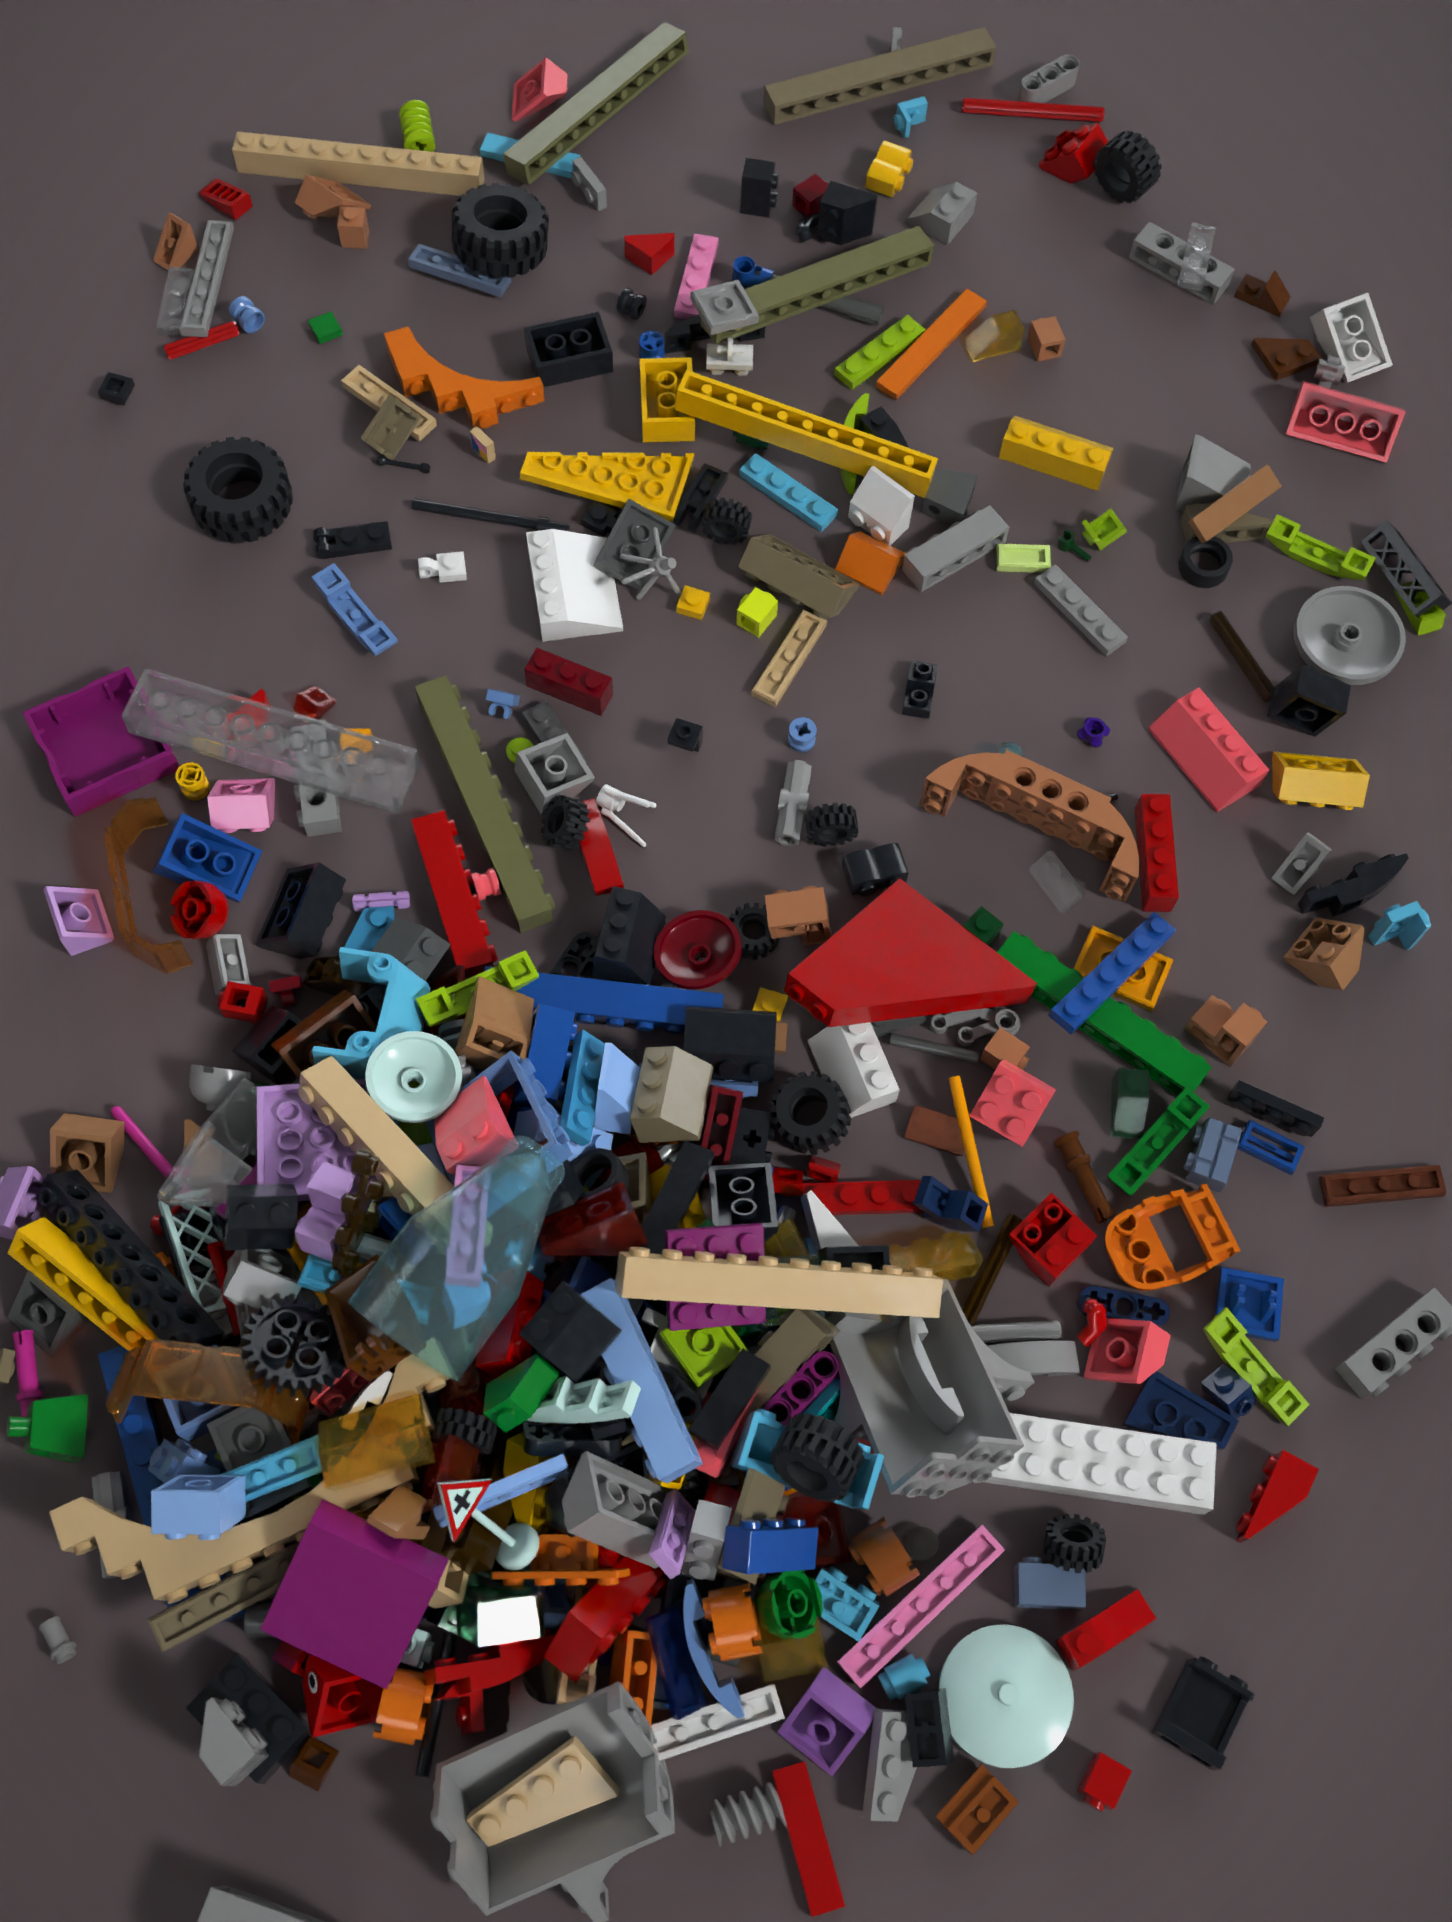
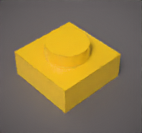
M685 585L676 606V613L702 620L710 601L711 593Z
M760 987L752 1011L777 1012L776 1022L780 1023L788 1001V995Z

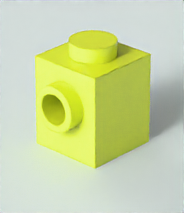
M755 587L749 595L746 594L741 599L737 609L736 625L759 638L777 616L778 600L771 593L763 592Z

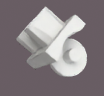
M728 337V344H707L706 369H710L712 375H721L724 373V370H734V373L737 375L747 376L749 371H753V345L733 344V338Z

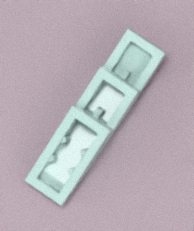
M567 1376L558 1378L533 1416L526 1421L587 1423L631 1417L641 1388L633 1380L607 1386L600 1378L574 1384Z

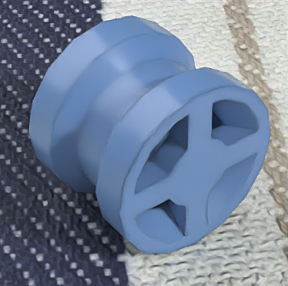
M805 717L796 718L791 722L788 735V744L791 749L803 753L813 748L817 732L815 723Z

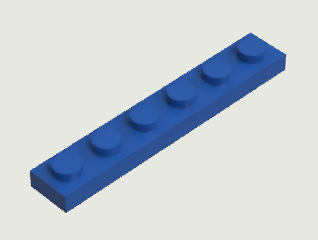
M1153 912L1055 1005L1048 1016L1072 1035L1173 937L1177 929Z

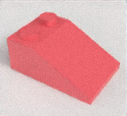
M484 1075L461 1091L449 1109L434 1118L436 1148L446 1171L454 1176L456 1165L488 1167L490 1169L519 1148L491 1085Z

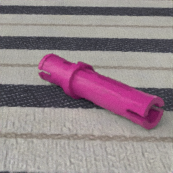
M22 1330L21 1334L19 1332L12 1333L14 1351H16L15 1360L19 1393L16 1394V1402H20L21 1417L27 1416V1408L33 1401L44 1397L43 1390H39L34 1330Z

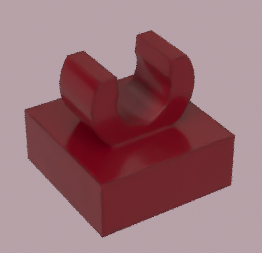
M297 975L268 981L272 994L281 993L283 1006L297 1004L294 990L304 988L301 976Z

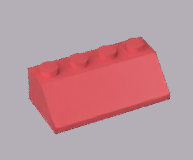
M1302 381L1292 408L1286 435L1387 463L1406 411L1402 408Z
M1200 687L1178 699L1148 729L1216 812H1219L1261 786L1269 772L1268 767Z

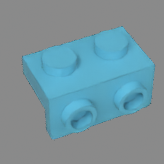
M1418 901L1402 907L1400 904L1393 905L1383 912L1384 916L1382 919L1374 923L1375 928L1368 935V938L1372 945L1375 946L1399 937L1406 950L1412 949L1431 927L1429 915L1421 908Z

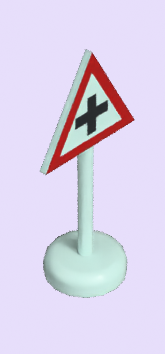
M491 1479L437 1483L451 1541H456L468 1519L472 1516L502 1540L496 1560L506 1570H520L533 1560L539 1548V1536L534 1528L527 1523L518 1522L509 1525L506 1531H504L476 1509V1506L492 1482Z

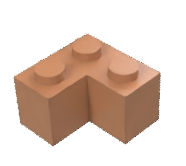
M806 886L798 891L778 890L772 894L765 895L768 928L772 939L801 935L803 946L823 944L832 937L824 887Z
M1212 995L1193 1015L1184 1030L1231 1067L1252 1044L1268 1021L1263 1018L1257 1009L1249 1007L1245 1003L1234 1012L1227 1002Z

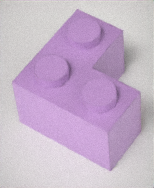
M324 1161L319 1169L310 1175L306 1188L312 1207L305 1216L299 1219L294 1231L302 1251L332 1262L335 1250L338 1247L335 1245L336 1232L341 1225L347 1226L345 1215L341 1212L342 1201L347 1193L356 1195L359 1176L353 1175L349 1170Z

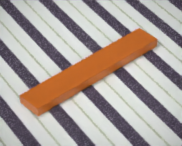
M967 288L876 381V388L897 400L985 309L987 300Z

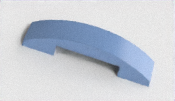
M335 563L311 577L338 618L372 655L376 657L398 643V639L382 620L378 621L354 592L350 581Z
M694 1578L687 1580L684 1594L683 1617L685 1635L693 1662L704 1684L716 1700L736 1718H742L745 1716V1708L733 1677L730 1676L719 1681L695 1621L705 1617L703 1602Z

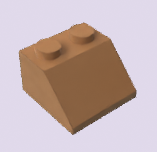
M64 1113L50 1129V1174L79 1170L97 1191L111 1193L114 1189L124 1152V1122Z

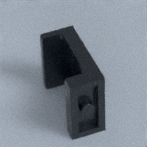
M1200 1656L1199 1659L1191 1658L1186 1661L1152 1733L1210 1770H1221L1226 1760V1756L1223 1753L1246 1704L1253 1701L1255 1694L1247 1689L1249 1685L1245 1681L1234 1675L1226 1677L1217 1671L1218 1665Z

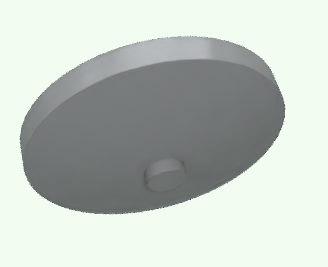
M1335 586L1315 593L1304 603L1294 624L1295 644L1300 656L1307 665L1330 677L1338 678L1349 685L1369 684L1382 679L1395 668L1405 649V629L1395 609L1380 596L1358 587Z

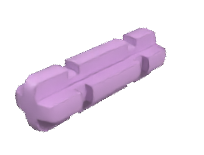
M398 891L395 895L392 892L369 893L368 896H365V894H355L352 897V906L356 912L371 907L398 906V909L409 908L410 895L407 891Z

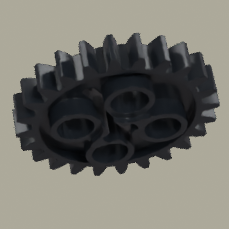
M286 1296L283 1305H280L273 1299L269 1309L261 1305L258 1315L252 1313L249 1324L245 1323L240 1341V1347H242L240 1358L246 1360L245 1370H254L252 1379L255 1381L264 1378V1389H267L272 1384L277 1385L276 1394L278 1395L284 1388L289 1389L290 1397H294L296 1389H301L305 1397H308L312 1387L317 1393H321L324 1384L332 1387L335 1378L341 1379L347 1366L332 1315L326 1314L328 1305H324L320 1309L315 1308V1299H312L308 1305H305L302 1296L298 1297L296 1304H292L288 1296ZM302 1324H306L307 1327L299 1344L292 1367L287 1369L285 1366L294 1347L299 1329Z

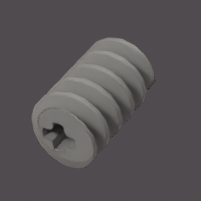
M770 1782L765 1783V1795L760 1792L757 1786L752 1788L751 1799L748 1798L744 1791H740L738 1803L734 1801L731 1795H727L724 1808L717 1799L712 1800V1811L710 1814L719 1847L722 1846V1836L724 1834L731 1843H734L737 1830L740 1831L744 1839L749 1838V1826H752L758 1835L762 1834L763 1822L767 1823L771 1831L775 1830L776 1818L778 1817L784 1826H787L779 1795Z

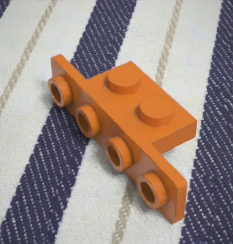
M538 1534L539 1548L536 1556L530 1562V1569L491 1572V1579H503V1586L524 1585V1579H534V1585L536 1586L555 1585V1579H566V1585H586L587 1578H598V1585L619 1584V1578L630 1576V1568L599 1569L598 1545L581 1537H570L566 1534Z

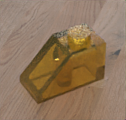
M1014 309L990 316L964 339V344L972 361L975 362L1019 350L1025 328Z

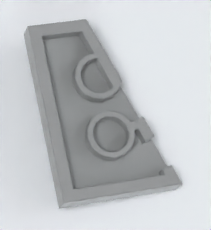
M874 1710L862 1818L866 1820L897 1822L917 1769V1767L913 1768L906 1710Z

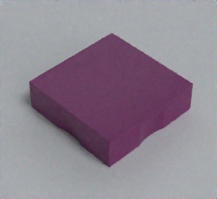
M129 666L92 681L78 691L58 696L22 712L74 817L172 774L180 767Z
M322 1499L305 1530L260 1630L387 1689L439 1584L449 1559L408 1539L392 1538L368 1524L366 1519Z

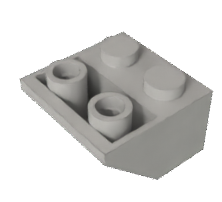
M212 1697L206 1702L199 1757L221 1786H237L269 1756L264 1749L268 1743L256 1728L251 1730L244 1724L242 1720L246 1715L235 1701L229 1702L227 1699L222 1700Z

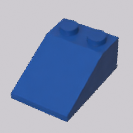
M181 813L171 828L152 872L178 884L195 880L214 884L225 894L227 899L240 902L262 850Z

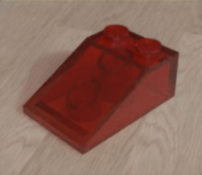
M624 1182L579 1200L569 1207L535 1221L544 1255L618 1256L619 1251L629 1252L630 1247H640L648 1243L638 1213Z

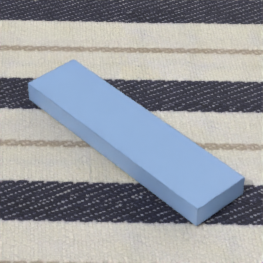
M564 1454L490 1484L476 1509L480 1512L555 1481L563 1471L569 1469ZM443 1504L432 1508L439 1526L442 1528L448 1526Z

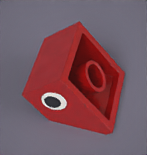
M309 1654L302 1684L309 1731L312 1738L376 1722L383 1688Z

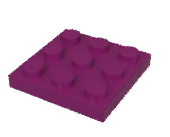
M760 1223L665 1230V1249L682 1251V1256L694 1257L695 1252L702 1251L714 1253V1258L726 1259L727 1254H740L747 1256L746 1260L758 1261L759 1256H764V1226ZM667 1301V1328L670 1331L766 1323V1307Z

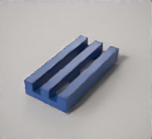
M1249 1119L1240 1136L1237 1149L1292 1175L1305 1146ZM1252 1131V1132H1254V1133H1256V1134H1258V1135H1260V1136H1262V1137H1264V1138H1266V1139H1268V1140H1270V1141H1272V1142H1275V1143H1277V1144H1279V1145H1281V1146H1283V1147H1285V1148H1287V1149H1289V1150L1295 1152V1154L1292 1155V1154H1290V1153H1288V1152H1286V1151H1284V1150L1278 1148L1276 1145H1274V1144H1272V1143H1270V1142H1265V1141H1263V1140H1261V1139H1259V1138H1257V1137L1251 1135L1250 1132Z

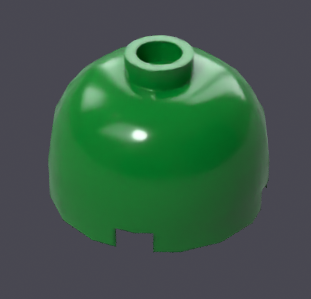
M804 1570L774 1572L765 1578L757 1590L755 1607L759 1622L767 1632L780 1639L806 1638L816 1630L817 1626H813L816 1623L817 1617L822 1616L823 1604L820 1589L813 1577L808 1578L802 1573Z

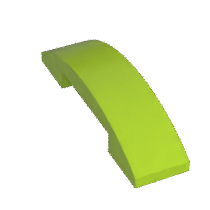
M864 393L855 402L844 423L845 426L856 430L859 429L860 417L867 414L870 394ZM840 468L842 481L848 494H854L857 474Z
M1278 514L1276 515L1265 537L1282 552L1317 571L1346 579L1365 580L1376 557L1353 547L1350 548L1348 553L1299 532L1301 524Z
M524 950L500 961L498 966L445 989L443 986L416 998V1002L428 1026H436L466 1015L479 976L514 991L538 979L539 974L527 951Z
M1224 1308L1203 1329L1224 1363L1252 1385L1254 1397L1285 1426H1289L1310 1405L1289 1380H1283L1245 1336L1247 1330L1228 1308Z

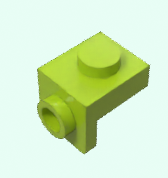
M1109 509L1091 523H1088L1086 519L1081 522L1086 529L1082 532L1083 536L1090 546L1095 543L1100 551L1127 532L1112 509Z

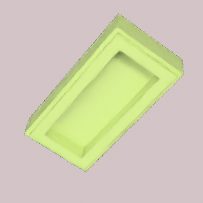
M996 545V571L1043 573L1051 568L1050 545Z

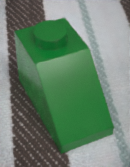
M539 1353L533 1355L486 1384L483 1414L506 1433L533 1416L558 1380L560 1372Z

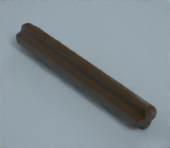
M1221 610L1210 615L1209 622L1262 700L1265 702L1269 701L1274 686Z
M1014 1214L1007 1216L962 1309L970 1325L975 1324L1013 1245L1008 1235L1023 1221Z

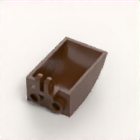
M378 1254L324 1291L346 1366L369 1382L383 1375L387 1370L425 1344L416 1316L405 1293Z

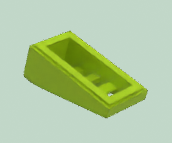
M1412 581L1401 584V586H1411ZM1394 588V592L1418 635L1437 631L1443 627L1446 614L1437 604L1417 618ZM1417 592L1414 604L1418 607L1429 599L1430 596L1427 592Z

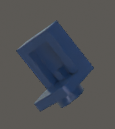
M1224 1363L1201 1382L1202 1390L1226 1409L1227 1414L1236 1419L1248 1414L1255 1404L1252 1385Z

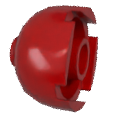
M198 880L183 882L176 889L171 899V905L175 906V915H170L171 923L174 930L181 937L196 940L210 938L218 934L227 922L229 913L227 898L214 884Z

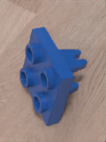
M1221 1267L1218 1274L1215 1317L1224 1308H1228L1247 1330L1246 1337L1277 1342L1280 1337L1284 1278Z

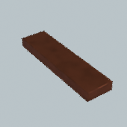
M1440 1165L1328 1174L1319 1177L1325 1207L1444 1197L1447 1194Z

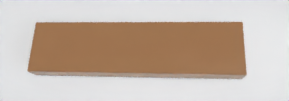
M1267 464L1187 522L1203 544L1281 488L1282 485Z

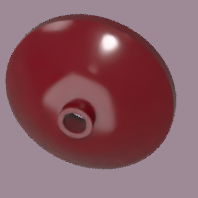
M695 910L681 914L664 926L655 941L654 960L661 975L675 986L685 989H703L713 986L727 978L737 966L742 952L740 934L733 922L720 913L708 910Z

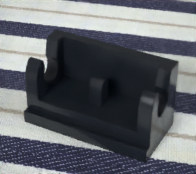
M937 1688L931 1691L918 1690L904 1694L913 1768L948 1765L954 1760L946 1688Z

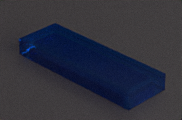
M672 1606L646 1618L647 1629L673 1719L680 1720L706 1707L696 1666L688 1647L680 1608Z

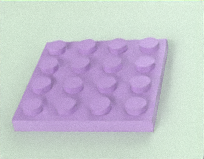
M365 1079L355 1080L368 1094ZM299 1084L257 1087V1184H294L298 1201H309L310 1197L306 1188L307 1181L310 1175L319 1169L323 1161L351 1171L355 1153L349 1146L345 1147L340 1142L337 1133L329 1125L323 1124L318 1116V1112L310 1104H305L298 1093ZM369 1176L367 1188L372 1179L377 1180L376 1176Z

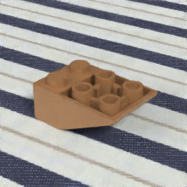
M479 976L455 1049L456 1055H465V1063L482 1070H486L510 1051H513L524 1060L531 1041L534 999Z

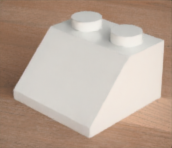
M872 466L850 501L848 518L856 526L862 527L869 532L873 538L891 545L909 528L915 496L875 466Z

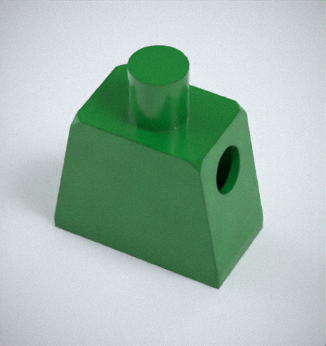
M88 1394L33 1401L27 1408L26 1417H8L6 1436L25 1437L24 1453L78 1463L84 1458Z

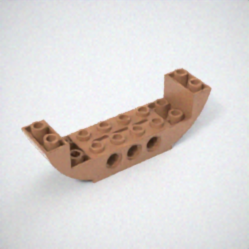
M1006 750L1005 754L986 752L962 756L939 766L926 777L919 806L924 807L927 812L945 817L958 791H960L969 799L979 800L988 804L995 811L1005 812L1023 824H1030L1041 829L1046 835L1056 836L1074 848L1084 849L1092 853L1097 859L1111 862L1112 864L1099 891L1104 892L1106 896L1113 900L1126 902L1139 876V856L1131 829L1122 815L1110 803L1111 797L1009 750Z

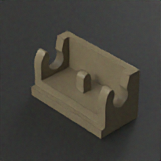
M389 394L360 439L390 460H394L422 417Z

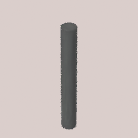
M894 1033L891 1034L889 1045L972 1063H977L979 1058L978 1051Z

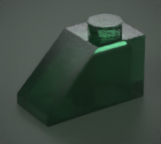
M1118 1068L1111 1080V1137L1141 1139L1143 1137L1149 1101V1070Z

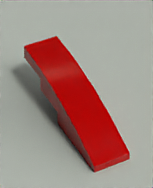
M595 798L583 800V803L587 804V809L590 812L587 815L590 818V822L586 823V827H588L587 832H583L585 838L583 841L579 840V849L583 856L588 876H590L595 896L611 893L613 886L624 889L618 864Z

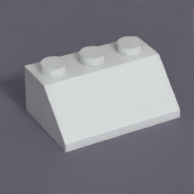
M871 1022L826 1027L807 1041L821 1076L823 1074L830 1076L832 1082L835 1080L841 1090H843L851 1109L849 1114L851 1118L896 1102L900 1089Z

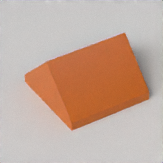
M858 531L849 535L835 570L859 582L861 586L882 595L903 563L905 552Z

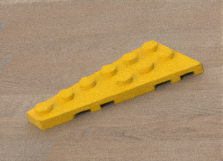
M527 452L520 471V479L619 508H624L628 499H631L673 523L695 453H685V456H671V453H661V456H646L644 453L602 452V456L588 455V452H578L577 455H562L560 452Z

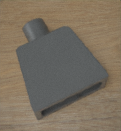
M936 469L924 498L923 514L948 526L955 522H962L973 496L978 475Z

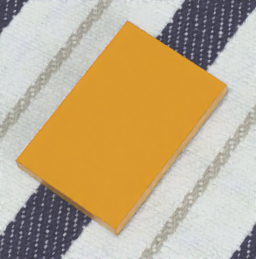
M1092 925L1073 969L1080 972L1083 978H1085L1125 939ZM1156 952L1112 996L1152 1012L1174 959Z

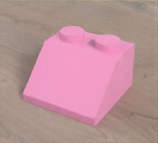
M275 778L217 780L207 796L211 827L224 833L236 832L238 829L261 832L270 828L274 820Z

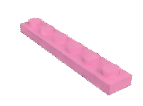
M981 1525L854 1645L837 1664L858 1689L862 1688L1000 1556L1005 1549Z

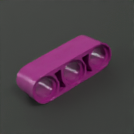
M826 1351L813 1355L767 1402L764 1410L770 1411L776 1407L783 1409L787 1418L781 1422V1425L786 1426L791 1417L794 1418L795 1415L804 1412L835 1379L839 1367L836 1357ZM821 1361L826 1362L830 1365L832 1372L827 1376H821L816 1373L814 1365ZM798 1384L806 1386L809 1390V1396L805 1399H797L792 1394V1387Z

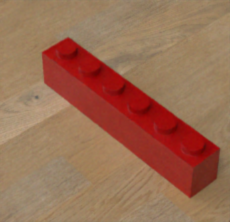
M445 810L411 819L445 933L448 942L451 944L450 949L459 978L462 982L484 972L485 967H494L493 962L498 961L494 945H487L485 936L490 935L485 918L479 920L477 911L482 910L478 895L477 893L471 895L469 886L474 884L469 868L463 869L461 861L466 860L461 843L456 845L453 838L458 835L454 820H448Z

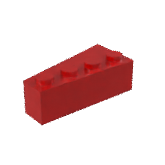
M624 1556L612 1569L630 1568V1576L619 1578V1584L598 1585L597 1583L568 1612L544 1658L566 1674L574 1683H577L596 1659L608 1650L618 1634L622 1635L633 1621V1616L635 1614L639 1616L645 1610L651 1600L649 1597L653 1596L656 1598L664 1589L665 1579L663 1578L665 1572L660 1567L655 1569Z

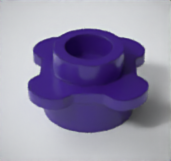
M1089 717L1085 720L1084 727L1077 731V736L1081 740L1085 739L1090 742L1092 747H1100L1104 736L1109 735L1110 728L1101 719Z

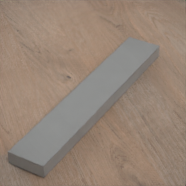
M207 221L180 326L181 336H208L234 231L233 222Z

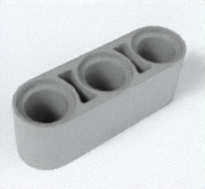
M1064 55L1026 75L1021 81L1018 101L1045 103L1071 89L1075 85L1080 65L1078 58L1073 55Z

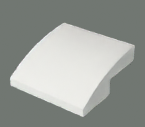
M387 1370L372 1382H368L358 1392L341 1420V1429L354 1434L367 1401L379 1406L381 1405L393 1376L391 1371Z

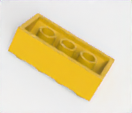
M1014 416L1003 438L999 458L1098 491L1114 448Z

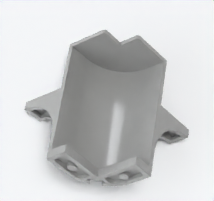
M943 1279L939 1318L922 1317L929 1332L922 1341V1345L941 1389L953 1387L965 1415L952 1434H945L928 1417L915 1399L905 1379L899 1360L897 1344L899 1325L905 1316L834 1312L826 1319L840 1330L830 1342L833 1353L838 1360L841 1385L839 1407L834 1422L849 1431V1434L853 1437L870 1441L874 1454L884 1455L881 1471L891 1494L906 1495L907 1497L929 1495L930 1499L942 1497L948 1491L971 1482L981 1483L988 1480L992 1476L991 1471L1000 1465L1012 1461L1014 1454L1024 1447L1003 1399L1013 1401L1021 1398L1025 1394V1390L1035 1383L1031 1373L1007 1363L986 1346L967 1321L948 1279Z
M521 1674L511 1679L508 1732L436 1764L431 1821L437 1831H441L451 1844L450 1860L447 1863L449 1876L453 1882H457L467 1893L469 1900L476 1904L486 1916L557 1884H561L563 1890L572 1895L577 1901L580 1910L583 1913H587L593 1922H606L609 1920V1895L603 1880L608 1871L627 1854L675 1833L673 1794L665 1760L660 1761L658 1759V1754L654 1747V1744L658 1741L645 1715L620 1681L576 1701L550 1705L540 1702L538 1692L527 1678ZM573 1736H576L620 1788L619 1794L615 1798L490 1847L485 1844L466 1821L469 1812Z

